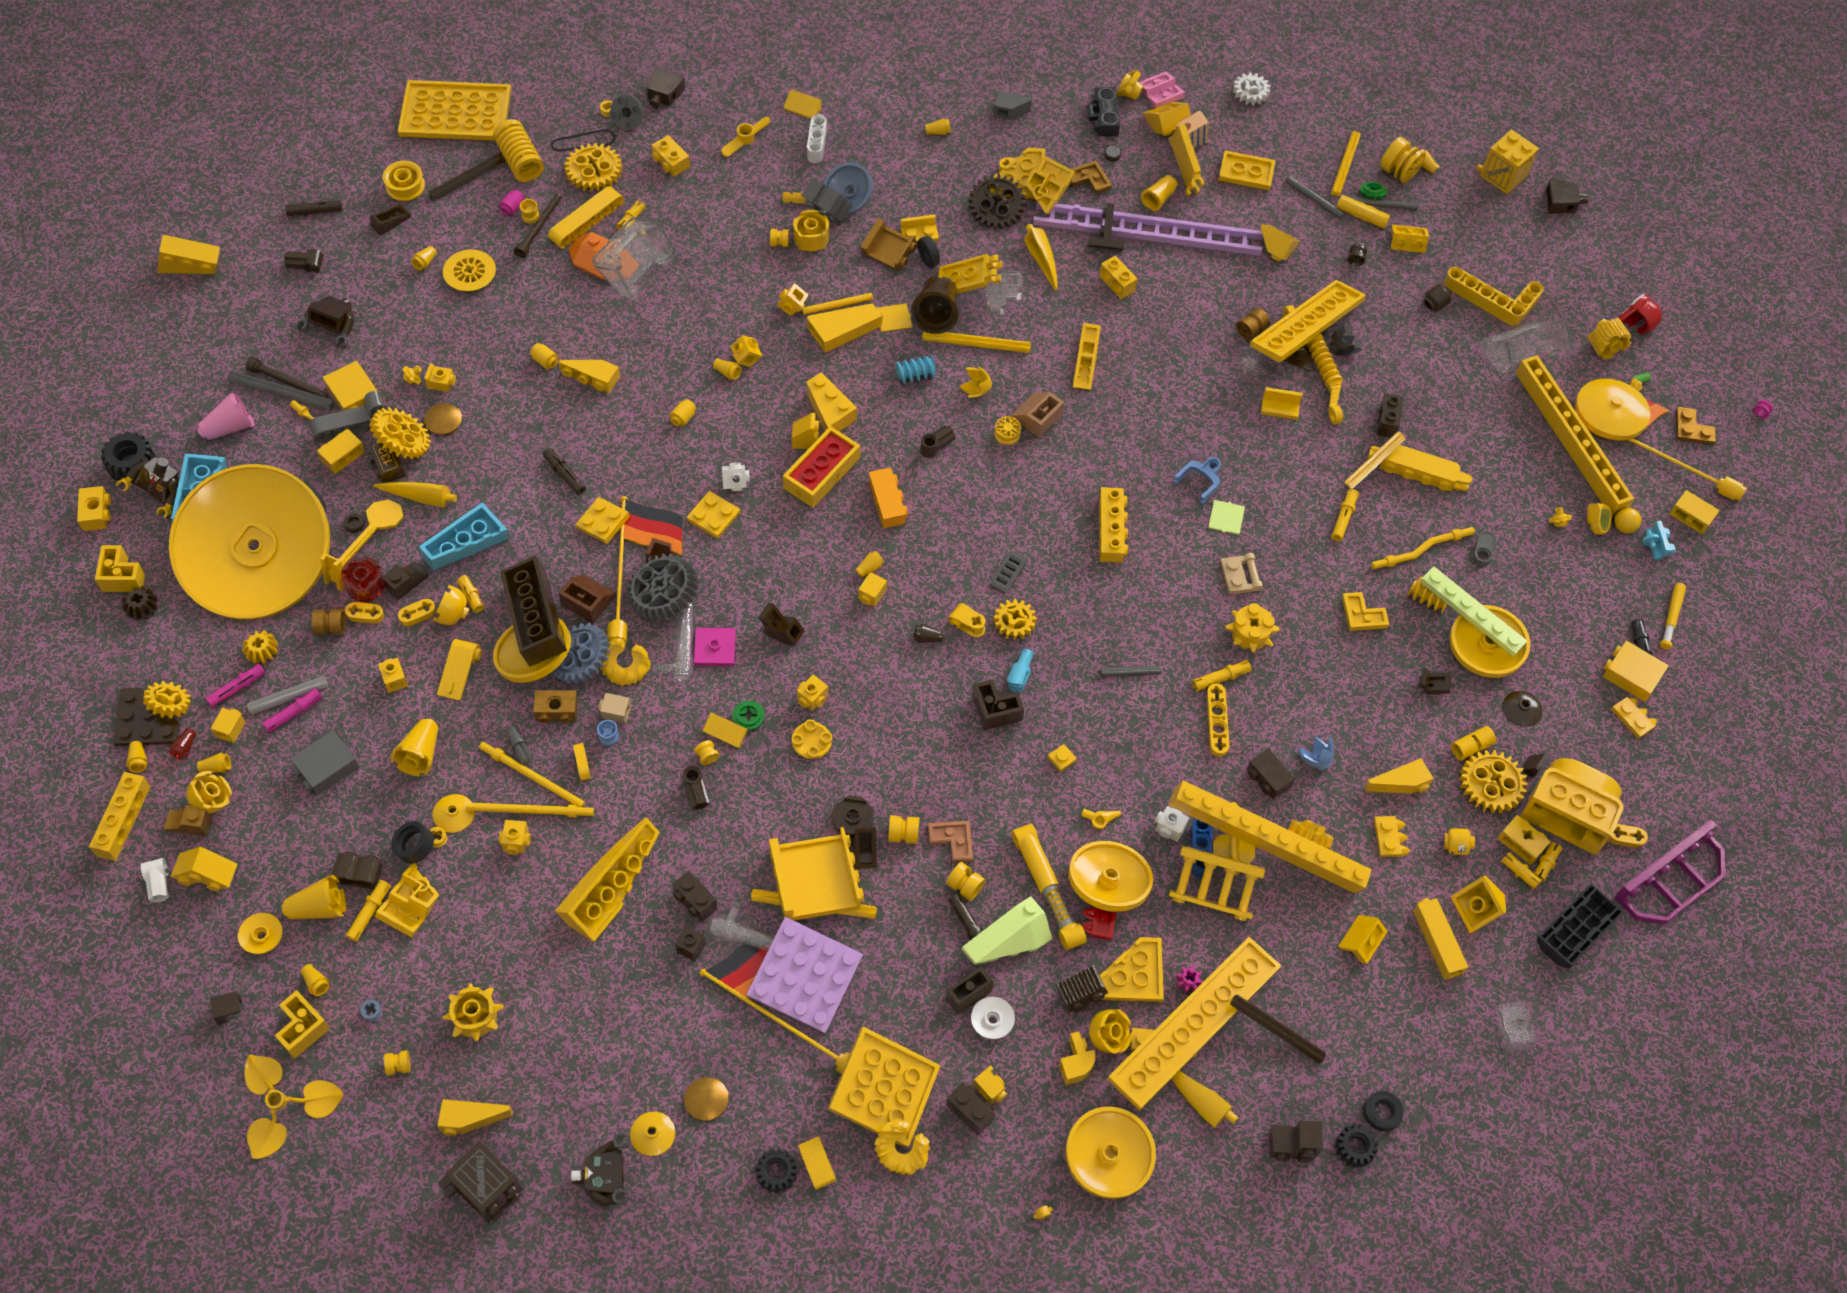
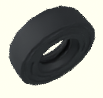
M930 236L918 239V250L923 262H925L928 268L938 266L940 264V255L934 240Z
M1377 1091L1366 1099L1363 1113L1367 1123L1372 1128L1379 1131H1391L1402 1122L1404 1109L1400 1099L1393 1093ZM1380 1103L1387 1104L1392 1111L1391 1117L1382 1119L1377 1116L1375 1112L1376 1105Z

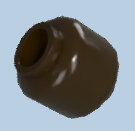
M1438 284L1425 293L1423 301L1431 311H1440L1450 304V295L1452 293L1447 286L1443 287Z

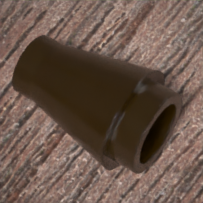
M922 623L915 626L914 640L918 641V643L943 641L944 631Z

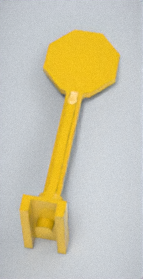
M391 500L374 502L366 510L369 526L339 559L326 553L320 557L324 584L328 585L330 581L337 583V589L342 591L345 587L343 569L346 567V564L376 530L396 527L403 520L404 517L400 504Z

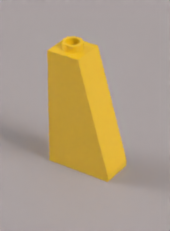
M873 303L807 316V328L826 353L882 326L883 314Z

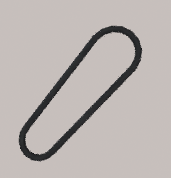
M601 129V130H596V131H591V132H586V133H581V134H576V135H571V136H566V137H561V138L554 139V140L551 142V148H552L553 150H555V151H568V150H574L575 148L581 149V147L565 148V149H556V148L553 146V144H554V142H556V141H558V140H563V139H568V138H573V137H578V136H583V135H588V134H593V133H598V132H603V131L610 132V133L613 135V140H612L610 143L604 144V146H609V145H611L612 143H614V141L616 140V135H615V133H614L613 131H611V130Z

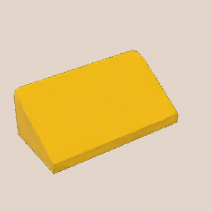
M790 90L783 109L811 119L814 115L819 114L822 109V101L795 90Z

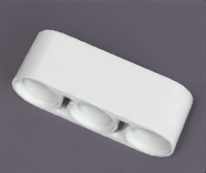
M821 114L814 115L811 118L807 142V159L811 163H818L823 158L827 120Z

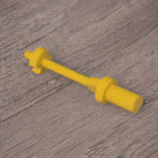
M295 400L290 403V407L297 411L300 417L313 419L306 406H301Z

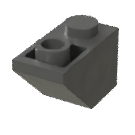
M999 91L995 103L994 117L1012 120L1030 112L1032 97Z

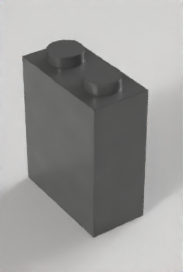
M333 730L290 758L293 763L292 771L297 777L302 776L304 778L302 783L309 792L313 790L316 795H319L359 768L356 758Z

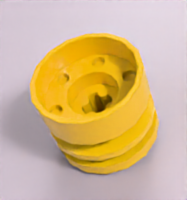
M1399 137L1384 153L1380 161V168L1388 174L1395 172L1394 178L1406 184L1421 168L1425 161L1426 153L1422 150L1419 151L1418 147L1411 148L1412 145L1409 141Z

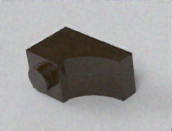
M413 562L402 568L396 565L382 576L385 588L397 600H400L429 577V575L418 563Z

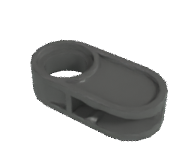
M1490 531L1481 532L1476 540L1473 561L1479 566H1487L1493 557L1497 538ZM1478 554H1485L1487 556V560H1481L1478 557Z

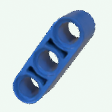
M1195 818L1191 827L1190 847L1212 853V826ZM1197 825H1202L1205 829H1199ZM1197 844H1202L1205 848L1201 849ZM1196 860V863H1193L1191 873L1195 877L1202 878L1205 868H1200L1196 864L1201 863L1204 865V862Z

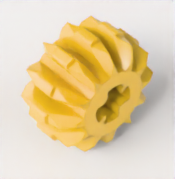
M255 630V635L248 634V640H243L244 647H242V651L249 662L253 661L257 665L261 660L265 665L266 659L273 661L272 655H277L278 651L276 648H278V643L271 633L268 634L265 630L260 634Z

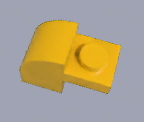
M1079 1031L1070 1034L1069 1042L1073 1055L1061 1058L1059 1062L1065 1086L1086 1079L1091 1073L1095 1062V1051H1087L1086 1040L1081 1038Z

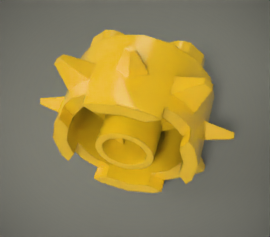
M1254 603L1243 607L1238 612L1232 611L1235 617L1234 622L1225 625V629L1232 632L1234 645H1239L1244 649L1249 648L1251 652H1255L1265 645L1273 646L1270 640L1271 634L1279 632L1280 629L1274 625V618L1271 612Z
M470 983L468 988L460 990L458 995H449L448 998L451 1001L449 1013L444 1015L443 1019L453 1022L455 1026L453 1036L455 1038L462 1034L463 1036L473 1037L475 1041H478L480 1036L487 1034L492 1029H498L496 1024L497 1011L503 1009L504 1005L494 1004L492 1000L494 989L492 987L483 991L479 987H473L472 983Z

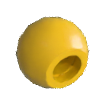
M1632 508L1621 509L1614 518L1616 529L1625 534L1637 531L1642 522L1640 513Z

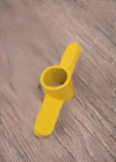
M769 117L762 118L753 126L748 123L740 124L737 127V137L721 149V154L724 157H729L743 145L753 143L754 135L770 123Z

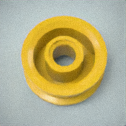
M411 161L392 163L383 173L386 192L397 201L413 200L424 191L425 182L422 170Z

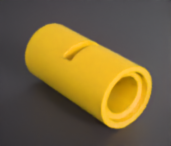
M1484 726L1452 742L1451 751L1459 761H1462L1496 743V736L1490 727Z

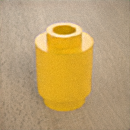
M537 343L532 347L530 355L542 367L548 370L557 365L558 355L547 346Z
M688 399L681 401L669 414L671 423L677 427H684L695 414V404Z

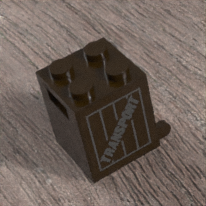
M480 1141L451 1167L438 1183L441 1189H445V1197L450 1198L458 1192L488 1224L492 1220H498L504 1213L503 1209L509 1203L514 1204L521 1197V1192L523 1191L518 1179Z

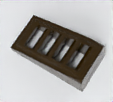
M398 205L371 215L370 226L379 235H383L409 219L411 214L403 206Z

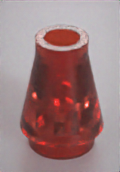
M186 728L170 744L169 753L174 758L180 760L188 757L197 735L196 732Z

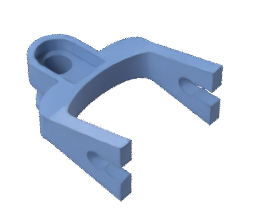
M1216 457L1208 458L1203 464L1198 461H1190L1174 476V484L1177 485L1192 470L1205 476L1212 483V486L1201 495L1200 504L1204 505L1220 486V479L1217 474L1220 470L1221 462Z

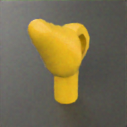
M1084 809L1081 816L1091 820L1092 826L1095 829H1104L1107 823L1121 816V812L1098 811L1094 813Z

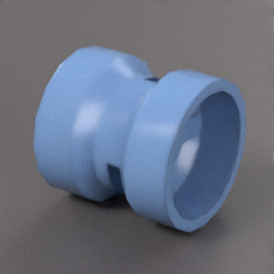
M603 720L598 724L597 733L600 743L608 747L615 745L619 740L616 723L612 720Z

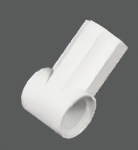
M164 858L141 863V872L146 882L148 900L150 902L158 903L169 898L166 880L168 873L165 871L167 864Z

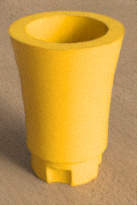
M1166 175L1154 185L1141 193V201L1144 206L1152 211H1158L1168 197L1176 190L1178 185L1176 179L1172 178L1171 175Z

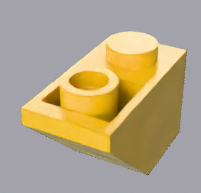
M810 413L795 421L792 427V449H809L819 438V421H815V413Z

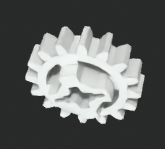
M1251 73L1248 76L1242 74V78L1238 76L1233 86V93H1236L1235 98L1240 97L1239 102L1246 101V105L1249 102L1253 106L1255 102L1260 105L1262 101L1265 102L1267 97H1269L1270 85H1268V80H1263L1264 76L1259 78L1257 73L1254 76Z

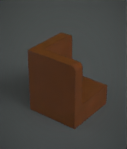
M652 538L645 553L646 562H649L648 558L655 560L656 555L661 558L662 554H665L667 557L669 554H672L670 543Z

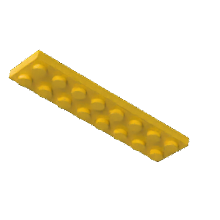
M1335 280L1251 340L1250 347L1275 361L1282 362L1365 301L1366 295Z

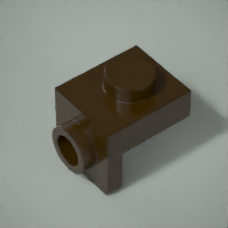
M1423 668V673L1419 677V684L1428 695L1450 694L1451 675L1450 672L1429 673L1427 668Z

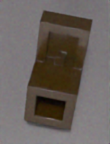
M768 603L758 617L765 626L763 631L769 637L786 645L795 646L805 631L796 618L783 616L774 603Z

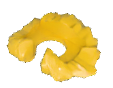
M619 639L610 641V646L607 647L610 653L605 654L608 660L602 662L604 667H600L602 674L606 675L611 683L622 686L642 681L651 665L645 649L635 644L631 649L633 662L629 667L623 668L618 665L617 657L624 651L626 644L624 640L620 641Z
M897 1119L886 1123L879 1131L880 1133L875 1141V1151L877 1152V1157L880 1158V1163L888 1168L889 1171H895L896 1173H901V1175H912L919 1168H925L928 1161L930 1142L923 1134H917L911 1151L906 1154L899 1153L895 1149V1142L898 1138L906 1136L912 1126L906 1120Z

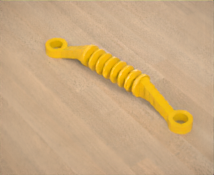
M1293 305L1283 308V317L1295 310ZM1318 334L1306 345L1309 347V352L1312 353L1311 356L1317 365V369L1320 370L1319 373L1322 376V380L1325 382V386L1330 393L1328 409L1330 420L1333 425L1343 422V413L1337 402L1343 378L1340 376L1339 370H1337V365L1334 364V359L1329 352V348L1326 347L1327 344L1323 336Z

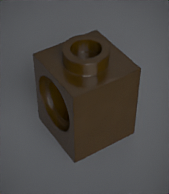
M685 926L675 943L676 953L696 962L706 945L705 935Z

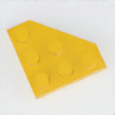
M1027 148L1019 157L1013 159L999 172L1000 178H1003L1006 174L1008 181L1013 178V184L1019 183L1018 188H1023L1021 194H1025V199L1036 200L1025 182L1033 168L1038 169L1045 156V149ZM1002 188L999 190L998 198H1000ZM990 189V193L996 192L995 190ZM1009 194L1004 195L1005 198H1012Z
M1140 937L1106 971L1100 974L1108 991V994L1104 995L1105 997L1102 1000L1163 1002L1162 938Z

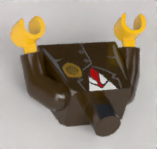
M154 457L150 461H140L127 473L126 478L116 483V486H119L122 482L125 483L126 487L123 491L131 488V481L134 480L135 485L163 504L166 503L165 506L157 509V515H161L164 511V518L172 515L171 506H174L179 484L178 472L169 466V461L166 458Z

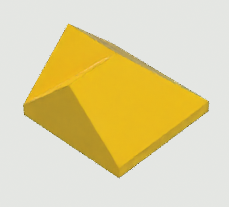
M1482 876L1450 896L1470 934L1506 913L1505 894L1487 876Z

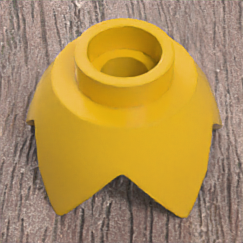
M966 367L971 380L960 385L959 388L970 394L968 398H977L988 393L992 387V381L988 373L981 367Z

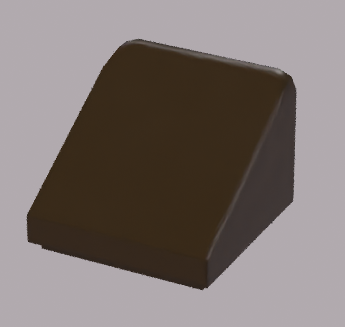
M1547 754L1529 756L1522 766L1523 772L1532 778L1535 777L1547 759Z

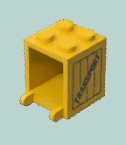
M1511 129L1490 148L1484 166L1478 164L1476 170L1481 172V177L1508 194L1528 176L1539 148Z

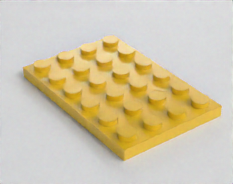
M407 80L398 135L399 137L495 141L493 137L495 128L501 122L507 120L512 90L511 84Z

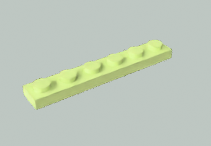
M1434 566L1421 579L1420 582L1513 657L1526 644V639Z

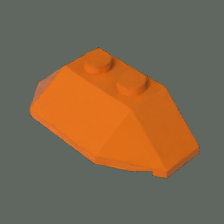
M593 232L578 236L569 247L572 264L602 280L629 279L639 267L622 246Z

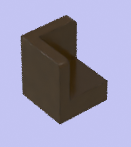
M237 991L210 998L213 1019L218 1025L227 1023V1016L241 1012L240 1002H242V997Z

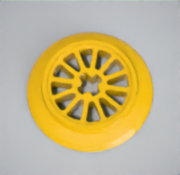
M479 250L457 252L445 262L443 267V277L447 284L461 291H473L486 286L493 279L496 272L493 259L488 254Z

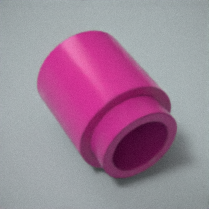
M516 189L510 191L499 203L501 212L504 215L513 216L520 208V203L525 199L524 195Z

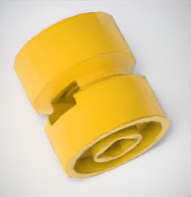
M890 815L888 842L900 843L901 840H904L907 844H917L919 817H907L906 820H903L902 816Z
M960 862L948 876L946 884L955 891L960 890V895L968 901H972L981 891L986 879L976 872L972 874V869L963 862Z

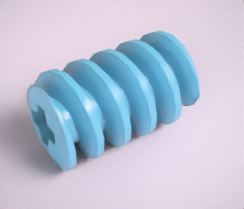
M932 355L930 359L928 356H924L923 361L918 357L916 362L914 359H909V363L906 360H903L901 364L898 361L895 362L898 380L901 379L903 384H906V378H909L910 382L913 383V378L916 377L920 381L921 375H923L925 380H927L928 374L931 375L932 379L935 377L936 369Z

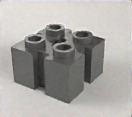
M813 177L801 195L806 199V204L819 211L820 214H824L833 222L838 220L842 223L853 206L840 193Z

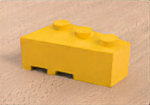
M163 235L159 250L157 273L215 274L220 247Z

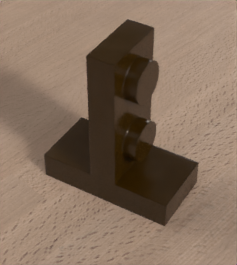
M1107 203L1106 208H1103L1102 218L1105 219L1104 226L1101 225L1100 236H1103V239L1089 237L1088 247L1114 250L1124 249L1125 241L1111 240L1115 204Z

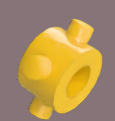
M1043 1206L1035 1211L1036 1214L1033 1216L1035 1220L1037 1218L1042 1220L1051 1215L1050 1212L1053 1210L1051 1207Z

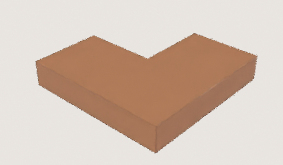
M969 821L928 823L929 845L950 843L952 863L973 861Z

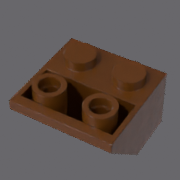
M586 575L570 578L558 593L562 606L591 623L597 620L617 595L616 592Z

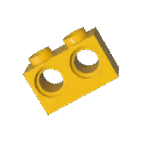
M1116 256L1101 263L1099 277L1121 300L1136 291L1138 278Z

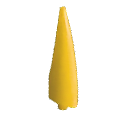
M1028 224L1026 226L1028 233L1024 237L1029 253L1044 272L1054 291L1058 289L1056 266L1044 230L1033 228L1032 224Z
M392 482L373 485L385 492L445 508L448 501H457V495L451 494L449 488L445 485L418 482Z
M1180 1070L1171 1079L1190 1105L1213 1128H1216L1224 1118L1232 1124L1238 1120L1239 1117L1231 1111L1232 1106L1215 1091L1196 1082Z

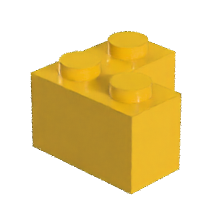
M101 545L95 581L102 592H132L133 587L138 590L144 585V571L139 563L128 562L129 558L122 545Z
M197 847L179 853L171 877L177 879V882L184 886L201 882L207 885L208 889L219 891L229 888L237 863L203 847Z
M297 990L279 1005L291 1022L280 1030L275 1037L294 1059L330 1030L325 1020Z

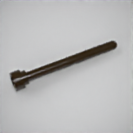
M555 194L525 240L515 246L513 252L516 256L527 257L530 252V244L561 200L560 194Z
M251 356L246 362V370L252 373L262 372L305 392L326 398L329 397L324 391L264 366L258 358Z

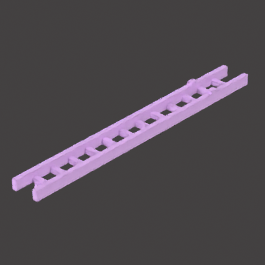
M1037 202V203H1036V209H1038V210H1043L1042 207H1041V206L1039 205V203ZM1056 204L1051 210L1050 218L1034 216L1033 225L1100 234L1101 225L1089 224L1090 217L1102 218L1103 210L1080 207L1077 204L1074 206ZM1116 211L1113 214V220L1120 221V227H1112L1111 236L1261 256L1262 247L1248 245L1247 238L1262 240V231ZM1055 212L1068 214L1067 221L1054 219ZM1072 215L1085 216V223L1072 220ZM1124 223H1138L1137 230L1125 229ZM1142 224L1155 226V231H1141ZM1159 227L1172 228V235L1159 233ZM1177 229L1190 231L1189 237L1177 236ZM1194 232L1207 233V239L1194 238ZM1212 234L1225 235L1224 242L1211 240ZM1229 237L1242 238V244L1230 243Z

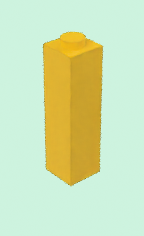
M1429 898L1420 900L1413 912L1443 979L1446 980L1463 975L1468 969V965L1438 899L1429 900Z

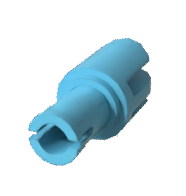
M1022 649L1018 662L1012 665L1008 675L1007 683L1009 689L1014 693L1023 691L1030 676L1029 664L1034 654L1029 649Z

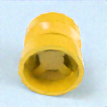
M532 199L523 200L520 203L522 220L525 223H535L539 219L537 202Z
M771 228L770 246L776 247L781 245L782 247H788L789 229L778 231Z
M408 1050L401 1051L395 1055L393 1053L384 1054V1067L387 1076L395 1075L396 1072L410 1073L411 1067Z

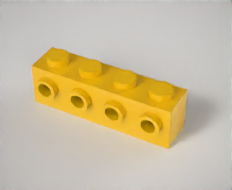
M1101 487L1100 562L1123 563L1124 556L1128 555V545H1125V540L1128 537V528H1124V523L1127 524L1128 513L1124 512V507H1127V496H1124V488Z

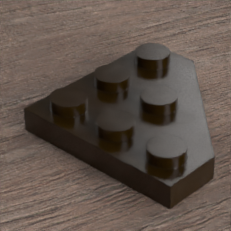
M142 688L120 689L113 740L114 746H129L133 741H140L142 745L178 744L180 724L173 717L169 718L167 715L162 718L160 713L154 715L153 710H147V705H143L145 691Z

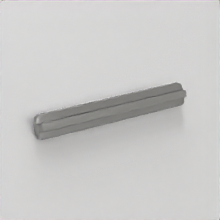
M325 676L252 701L247 704L250 714H255L294 700L297 697H302L314 688L319 691L327 688L328 682Z

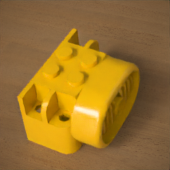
M1569 758L1556 759L1550 764L1549 769L1544 772L1536 784L1520 817L1587 852L1597 855L1612 836L1622 814L1623 803L1620 801L1622 791L1619 784L1613 778L1582 762Z

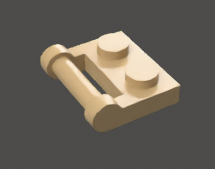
M1254 553L1221 558L1220 564L1229 595L1261 591L1263 589V584L1259 580L1255 566L1256 559ZM1247 563L1252 584H1247L1242 564Z

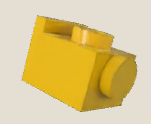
M429 364L424 379L427 389L449 392L451 386L455 385L456 375L453 374L452 369Z
M990 1065L974 1079L973 1086L992 1105L995 1101L1000 1103L1007 1096V1093L1005 1092L1003 1080L998 1075H993L994 1068Z

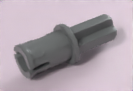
M509 727L505 733L511 742V749L516 752L522 764L531 762V755L526 747L527 742L522 738L518 727Z

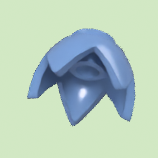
M1315 737L1312 753L1303 748H1298L1303 761L1310 767L1317 768V770L1329 767L1334 758L1332 737L1328 738V745L1318 737Z

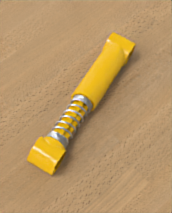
M1030 823L1012 830V839L1017 849L1021 851L1040 894L1047 898V903L1050 904L1049 908L1055 914L1054 918L1057 919L1056 922L1060 929L1059 938L1064 949L1067 951L1087 943L1083 927L1080 923H1075L1073 917L1069 916L1068 907H1065L1066 902H1063V897H1060L1061 892H1058L1059 883L1039 843L1035 827Z

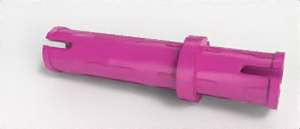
M258 663L245 673H239L237 678L205 698L211 707L214 708V706L244 687H250V683L266 673ZM253 674V676H251V677L248 678L247 680H245V681H243L242 683H240L239 685H237L239 682H241L242 680H244L245 678H247L248 676H250V675ZM234 686L233 689H231L230 691L226 692V693L223 694L222 696L218 697L220 694H222L223 692L227 691L228 689H230L231 687Z
M314 688L301 698L297 697L295 702L262 723L268 732L271 733L302 711L306 712L308 707L323 698L318 690Z

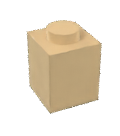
M606 693L604 699L600 700L598 710L603 719L626 724L632 705L628 697Z

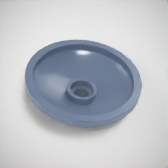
M846 162L836 166L830 171L824 181V185L840 193L853 204L848 214L861 210L868 203L873 192V180L869 171L862 165L854 162Z

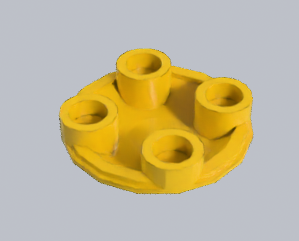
M809 719L794 730L791 743L798 755L807 759H816L828 753L832 743V734L824 725Z

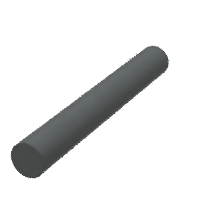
M1160 666L1101 668L1100 673L1101 676L1160 674L1161 668Z

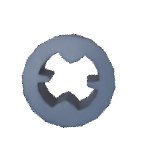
M367 1000L362 1004L360 1012L366 1021L372 1022L381 1017L382 1008L377 1001ZM372 1006H374L375 1014L371 1013V1015H368L367 1008L370 1007L372 1009Z

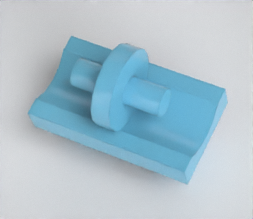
M1656 521L1654 526L1645 530L1646 536L1642 539V542L1645 546H1650L1654 560L1670 556L1676 551L1674 544L1668 543L1667 539L1670 537V532L1668 528L1663 527L1661 521Z

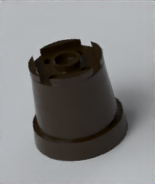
M933 276L925 281L921 292L915 297L911 306V317L918 328L930 334H941L954 327L958 319L957 287L951 279Z

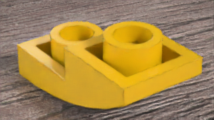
M819 1136L798 1145L816 1190L837 1181Z

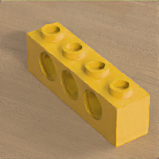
M127 772L123 773L89 845V848L96 857L113 861L117 860L151 787L144 776Z

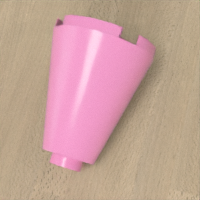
M231 393L198 424L199 428L197 431L203 439L211 440L250 428L255 423L251 415L248 416L247 408L236 394Z

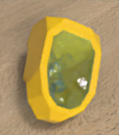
M1600 503L1589 504L1587 507V523L1590 525L1591 531L1597 535L1607 533L1611 526L1612 518L1610 506Z

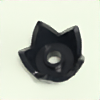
M1345 324L1340 325L1331 337L1332 342L1329 343L1336 355L1348 356L1361 351L1360 348H1355V345L1352 344L1355 336H1343Z

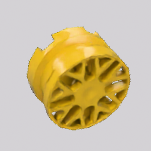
M1010 416L998 419L994 432L998 443L1008 446L1017 443L1020 439V422Z

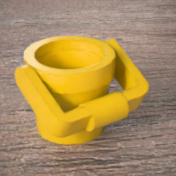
M1138 70L1126 74L1116 92V96H1125L1132 100H1137L1144 88V85L1138 82L1141 76Z

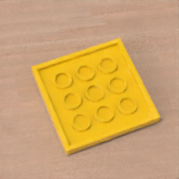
M862 1027L841 1074L828 1110L876 1134H879L881 1128L888 1122H893L897 1119L906 1120L912 1125L910 1131L906 1136L898 1138L895 1143L908 1148L941 1065Z

